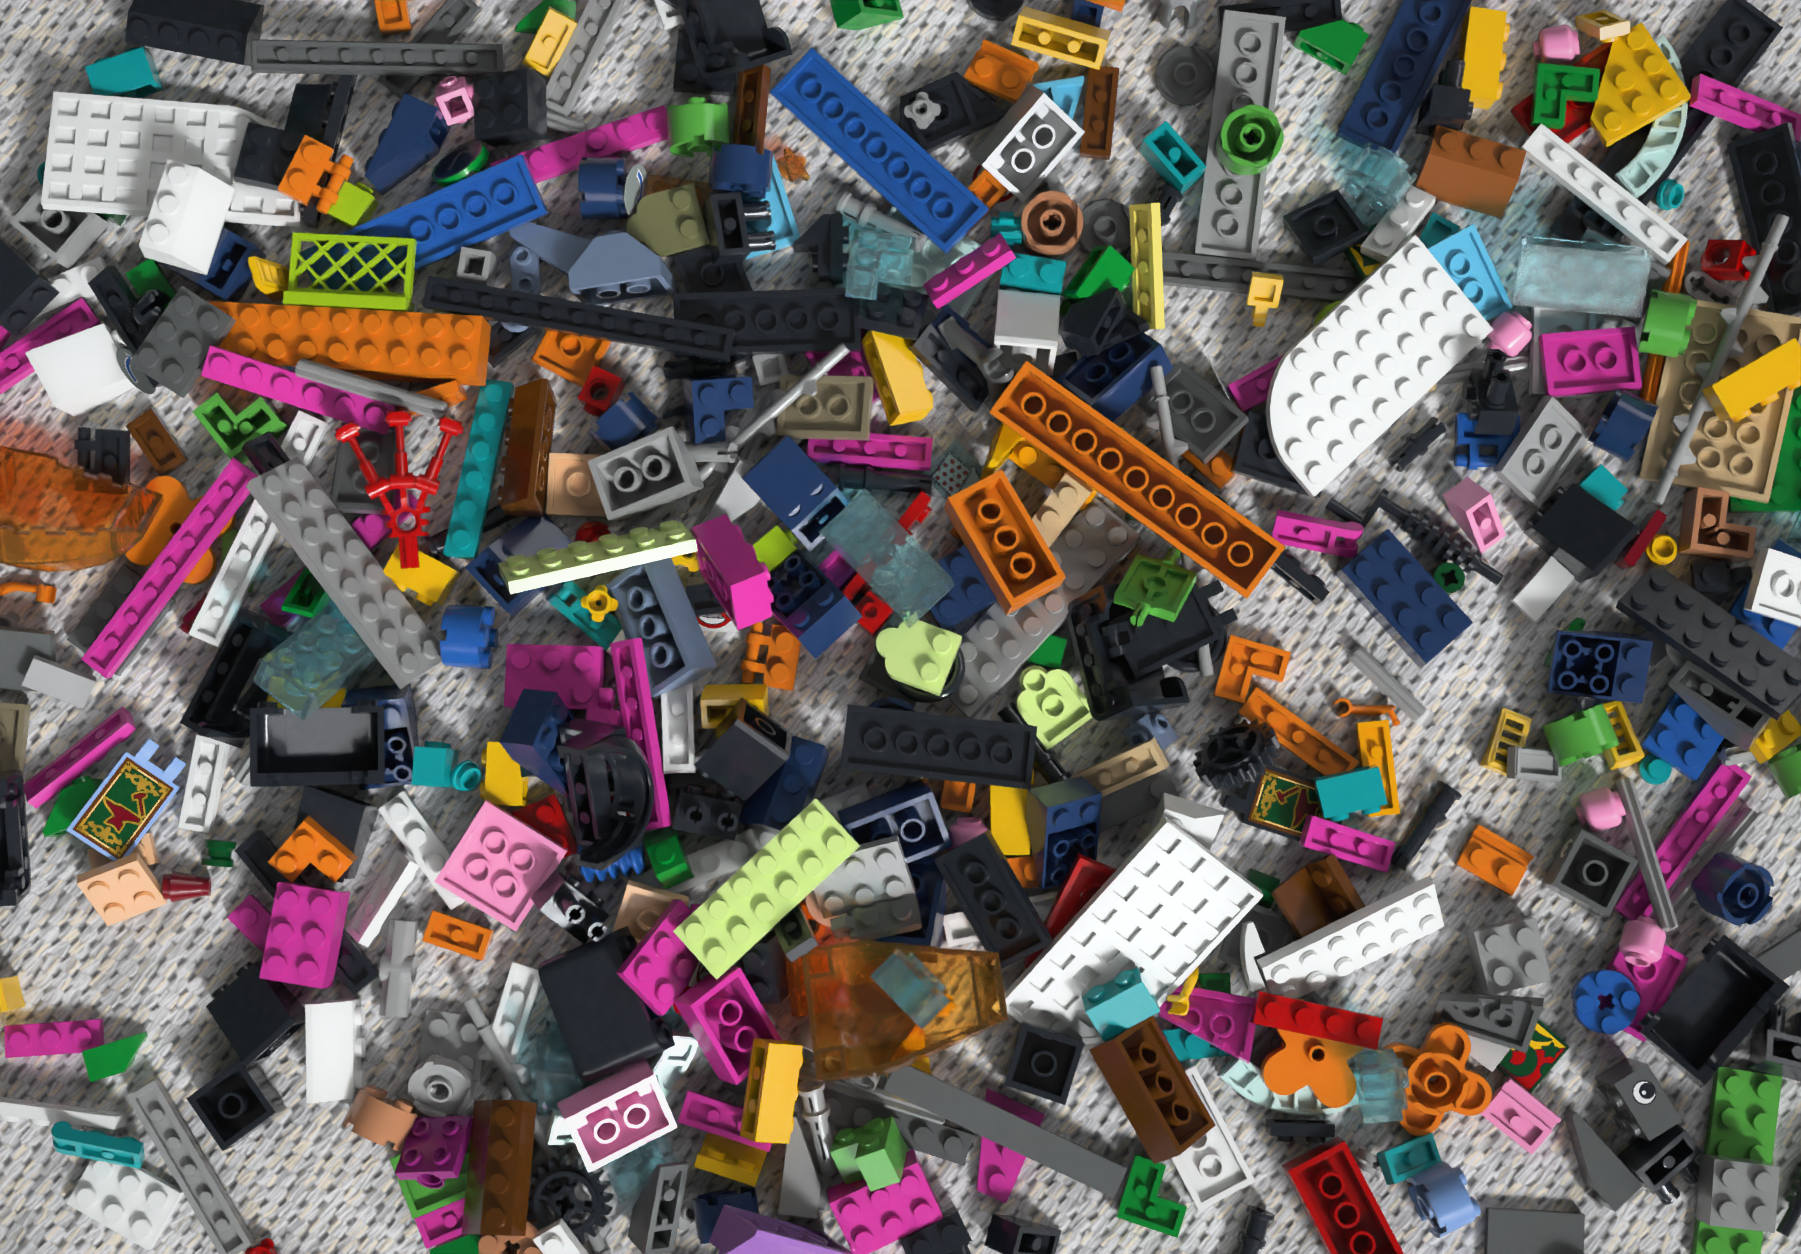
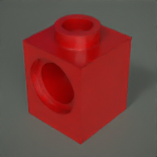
M1708 239L1706 249L1701 255L1700 269L1714 280L1748 281L1750 272L1741 262L1744 257L1756 255V251L1744 240Z
M594 365L578 396V400L584 405L583 410L600 418L601 414H604L618 401L626 384L621 377ZM597 389H608V395L605 399L601 401L593 399V394Z
M868 591L855 606L863 616L856 624L873 638L893 615V610L871 591Z

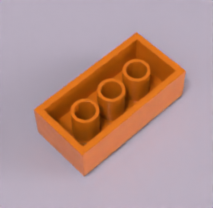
M1002 469L947 498L943 509L1006 615L1058 588L1066 578L1065 574Z

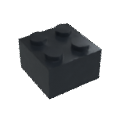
M528 68L473 77L475 138L492 147L547 139L545 78Z
M1022 1021L1002 1079L1003 1085L1065 1105L1084 1047V1041Z
M241 1059L186 1098L222 1151L234 1147L286 1109V1106L257 1064L246 1067Z

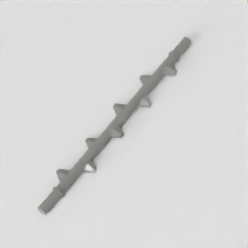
M1776 215L1765 242L1761 244L1760 254L1744 257L1741 262L1751 274L1737 306L1721 309L1719 313L1728 326L1712 362L1696 364L1694 368L1703 382L1689 414L1674 416L1672 419L1680 434L1665 468L1661 470L1662 475L1650 501L1655 504L1663 505L1674 478L1678 476L1679 466L1693 464L1697 459L1688 446L1703 412L1714 411L1702 389L1718 381L1727 358L1740 357L1744 353L1736 338L1752 304L1766 303L1769 298L1760 287V284L1774 252L1779 248L1777 245L1789 220V217L1785 215Z
M841 342L819 363L816 362V365L787 391L773 390L772 404L747 427L741 429L730 425L726 428L728 442L735 443L738 451L758 433L774 436L776 434L774 419L800 395H816V381L823 375L826 376L827 372L850 351ZM728 451L726 454H735L737 451ZM706 462L698 469L702 482L715 471L724 474L728 473L729 462ZM688 495L642 513V520L636 525L633 524L631 526L632 529L638 527L650 529L672 509L684 514L689 511Z
M1162 366L1151 367L1150 373L1155 397L1153 402L1156 403L1157 412L1146 420V425L1160 431L1165 460L1179 470L1178 457L1189 449L1188 443L1174 439L1168 404L1170 398L1166 392ZM1181 552L1184 569L1197 573L1203 569ZM1196 576L1195 583L1199 589L1198 577ZM1209 644L1197 649L1201 677L1214 675Z
M475 996L465 1001L464 1005L478 1029L477 1034H480L484 1041L477 1054L479 1060H494L512 1094L509 1100L530 1102L520 1083V1079L527 1069L526 1065L509 1062L491 1028L493 1025L489 1024ZM536 1113L534 1138L540 1150L533 1160L535 1166H540L542 1163L548 1166V1161L552 1157L557 1158L559 1163L561 1161L554 1145H548L546 1142V1135L552 1115H537ZM567 1177L556 1178L560 1187L566 1183ZM568 1192L565 1196H566V1198H567V1200H568L567 1204H569V1205H568V1208H569L573 1203L569 1202V1197H570V1196H568V1195H569V1192ZM583 1211L581 1214L573 1215L571 1219H578L579 1222H582L590 1214ZM609 1221L604 1227L598 1226L600 1232L596 1237H592L588 1233V1240L596 1254H610L611 1249L610 1247L607 1248L603 1240L611 1227Z

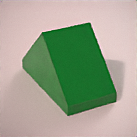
M304 567L283 602L282 611L324 621L330 596L307 567Z

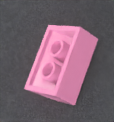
M646 1059L557 1103L588 1172L677 1128L658 1081Z

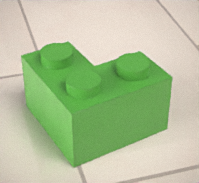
M215 393L193 411L194 415L230 460L236 458L243 464L249 461L241 449L246 442L269 432L277 439L290 428L275 407L262 397H259L239 413L227 398L219 393Z
M892 1116L883 1120L881 1118L873 1119L865 1126L854 1130L847 1128L840 1131L834 1136L830 1153L845 1184L865 1179L870 1191H874L901 1181L908 1148Z

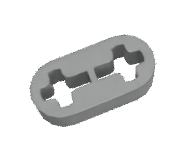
M1693 271L1683 278L1681 294L1691 295L1692 299L1709 302L1722 299L1725 302L1724 304L1736 306V300L1732 293L1703 271ZM1698 280L1701 283L1699 285L1700 290L1694 292L1691 290L1693 285L1691 282Z

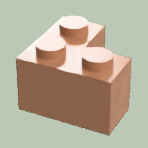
M1697 487L1686 492L1684 496L1677 554L1742 563L1753 559L1757 528L1726 523L1729 492Z

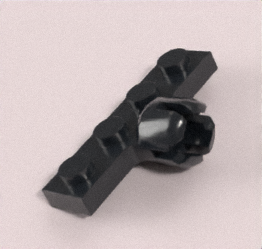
M1258 0L1253 3L1225 5L1217 8L1219 37L1224 10L1286 17L1284 32L1305 30L1342 20L1341 0Z
M107 266L89 281L88 285L134 356L163 314L164 309L162 307L171 300V297L159 289H152L151 291L147 290L137 299L116 266ZM147 376L154 388L163 386Z

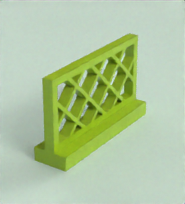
M293 232L288 291L283 293V304L414 312L415 304L412 302L417 241L413 238ZM301 241L314 242L319 250L309 259L305 260L300 254ZM319 242H327V243L322 246ZM336 243H344L350 251L336 262L327 251ZM366 245H374L380 253L366 264L358 255V252ZM380 245H387V247L382 249ZM397 246H406L407 257L396 265L388 254ZM322 255H325L333 266L319 276L311 265ZM355 256L364 267L349 278L341 267ZM385 257L394 269L380 280L371 269ZM308 269L317 280L308 288H297L298 276ZM338 270L347 282L339 289L333 290L327 286L325 281ZM369 272L377 281V284L369 291H361L355 283ZM399 273L405 280L404 293H391L385 285ZM320 285H322L325 289H317V288H318ZM352 286L355 291L348 290V289ZM381 288H383L385 292H378V291H379Z

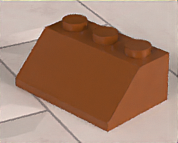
M1437 125L1428 137L1414 187L1435 196V200L1501 219L1519 180L1527 151Z

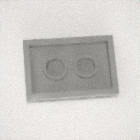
M1544 395L1493 471L1530 507L1539 508L1589 435V432L1553 396Z
M898 835L860 844V847L814 889L823 918L826 919L846 914L847 911L854 910L853 908L912 896L916 894V889Z

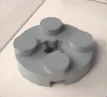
M433 1054L414 1069L408 1082V1093L411 1091V1095L414 1098L413 1104L425 1115L430 1117H442L454 1113L458 1115L468 1107L473 1096L474 1074L470 1069L465 1068L452 1059ZM436 1084H443L448 1090L444 1089L442 1092L436 1090Z

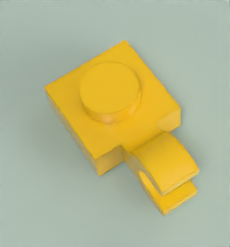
M1252 271L1246 298L1247 305L1253 306L1252 326L1265 327L1268 308L1278 309L1284 281L1283 275Z

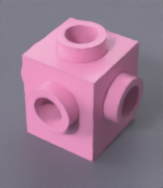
M450 76L441 80L439 85L436 86L435 98H432L434 106L439 108L443 114L447 125L460 124L474 117V85H468L464 76L459 78Z

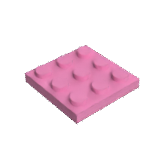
M486 800L434 882L512 930L517 931L534 905L531 897L556 870L568 849L491 801Z

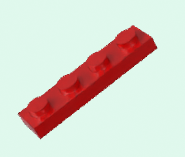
M1256 991L1250 1022L1377 1050L1383 1018Z

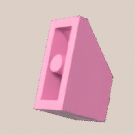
M1466 477L1443 494L1450 515L1481 553L1506 536L1491 493L1472 479Z

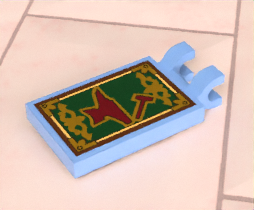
M146 739L134 756L128 752L121 756L67 827L66 831L112 861L130 855L180 788L172 783V781L182 771L186 763L177 757H173L164 770L160 769L148 761L159 748V745L150 739Z

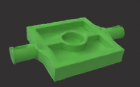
M1169 548L1164 559H1153L1137 554L1114 595V603L1135 609L1130 618V622L1133 625H1136L1137 622L1138 627L1142 626L1148 614L1175 622L1196 582L1197 572L1181 568L1176 564L1181 555L1178 549H1175L1173 553L1174 548Z

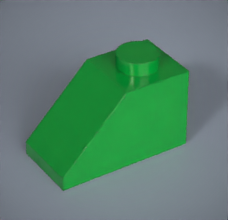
M830 0L836 26L840 29L857 31L904 18L899 0Z
M1339 20L1301 30L1293 47L1346 75L1369 34L1364 32V29L1354 22L1348 23L1344 20Z
M1095 246L1061 296L1065 299L1091 297L1111 287H1116L1121 292L1128 286L1130 282L1129 277L1135 268L1112 246Z
M86 775L72 780V786L61 791L43 829L44 837H58L68 833L66 831L67 827L90 799L103 779L91 778L90 775Z
M668 826L645 834L647 853L655 875L665 890L695 877L678 830Z

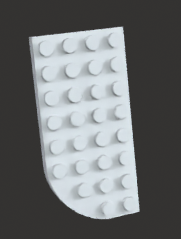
M53 91L41 198L43 209L148 217L167 160L171 159L198 167L235 189L225 222L301 228L302 217L299 211L301 203L275 190L234 181V172L248 122L275 128L254 113L228 105Z
M1416 235L1408 238L1285 353L1275 369L1270 382L1266 403V420L1270 441L1280 462L1310 497H1315L1493 330Z
M1164 817L1053 939L1054 941L1042 951L998 1000V1006L1020 1023L1024 1021L1083 1040L1084 1044L1099 1043L1103 1039L1085 1012L1082 1000L1083 995L1092 987L1104 985L1115 979L1122 971L1138 967L1154 992L1160 1007L1167 1000L1166 997L1183 983L1264 895L1258 887Z

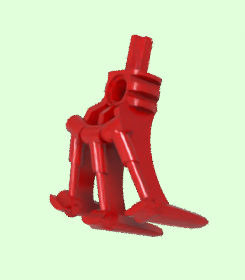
M408 410L388 411L385 419L386 423H389V427L395 426L397 453H394L395 473L390 474V477L387 478L384 475L379 478L371 461L367 460L356 439L360 435L359 430H361L358 423L350 421L335 429L336 434L334 435L337 441L341 440L342 443L348 441L360 463L358 466L368 483L364 485L371 500L379 496L385 509L381 510V515L391 517L390 521L384 522V527L392 528V533L387 534V538L398 537L400 569L420 568L417 536H429V533L424 532L422 526L429 525V520L422 519V514L431 512V507L425 506L429 494L436 496L441 481L437 480V477L444 462L442 460L452 435L458 437V434L462 435L464 430L463 422L447 416L439 419V430L444 432L437 452L435 456L431 457L425 475L419 474V476L413 475V472L408 473L407 452H405L404 426H409V422H412V415L408 413ZM411 488L422 491L416 509L409 506L408 489ZM400 489L401 508L396 510L386 492ZM404 512H410L415 517L416 523L410 530H403L398 525V517Z

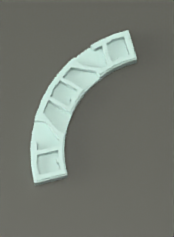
M1662 35L1655 42L1685 85L1680 61L1666 37ZM1688 102L1652 121L1650 133L1641 150L1623 169L1615 174L1614 178L1618 184L1635 198L1646 192L1658 180L1675 155L1686 124Z
M672 1031L676 1045L658 1053L650 1064V1068L665 1098L670 1094L671 1087L680 1075H684L695 1054L698 1042L692 1033ZM553 1110L546 1135L547 1144H575L560 1110Z
M1372 1055L1351 1070L1357 1083L1356 1093L1347 1105L1339 1108H1332L1322 1104L1316 1099L1308 1085L1290 1095L1276 1094L1263 1083L1260 1068L1251 1062L1247 1064L1236 1057L1217 1073L1227 1085L1259 1105L1278 1112L1304 1116L1326 1115L1344 1111L1343 1109L1372 1099L1389 1086L1379 1076L1376 1069L1377 1059Z

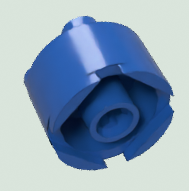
M458 604L446 607L441 624V630H446L445 640H440L441 659L445 666L491 669V647L496 648L498 646L499 637L498 629H493L495 621L494 607Z

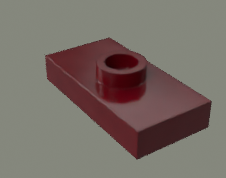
M1658 509L1648 513L1638 527L1640 529L1639 532L1627 543L1614 564L1622 570L1633 567L1666 520L1667 515Z

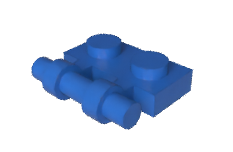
M1457 413L1455 415V446H1467V454H1455L1454 466L1466 467L1467 470H1477L1478 467L1495 468L1507 451V447L1512 444L1520 432V415L1517 417L1512 435L1474 434L1472 421H1468L1467 413ZM1479 446L1495 447V454L1479 455Z

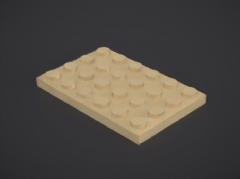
M1697 299L1694 318H1692L1690 326H1685V329L1691 330L1684 356L1678 355L1677 358L1666 356L1655 404L1659 407L1650 424L1638 479L1659 481L1662 475L1661 470L1665 468L1680 434L1672 419L1674 416L1689 414L1703 382L1694 368L1696 364L1712 362L1728 326L1719 313L1721 309L1736 306ZM1749 309L1736 338L1744 353L1740 357L1727 358L1718 380L1793 338H1796L1801 346V317ZM1785 387L1777 392L1780 398L1763 407L1760 403L1750 407L1749 409L1752 414L1735 423L1732 418L1720 422L1714 411L1703 412L1688 446L1697 459L1693 464L1680 465L1677 471L1678 476L1674 478L1671 485L1690 489L1702 487L1727 491L1731 497L1768 503L1794 389L1789 391L1788 387Z

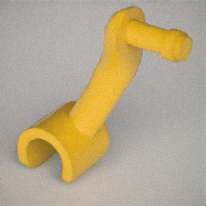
M1199 965L1187 977L1180 995L1170 994L1166 997L1167 1001L1172 1002V1007L1168 1010V1014L1182 1016L1187 1014L1189 1010L1188 998L1197 982Z

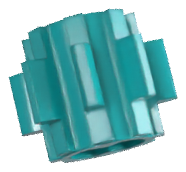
M999 211V216H991L990 239L1001 233L1011 250H1013L1014 245H1021V216H1014V211Z

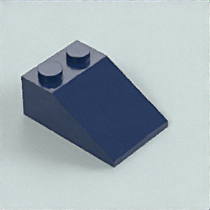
M923 857L907 864L916 889L915 895L918 899L922 928L869 940L876 956L938 961L944 929L943 921L947 883L934 862L936 858Z

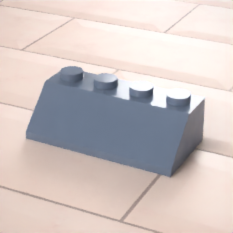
M671 557L631 566L606 585L607 593L611 598L618 601V608L615 612L626 639L642 638L651 697L659 696L695 682L717 667Z

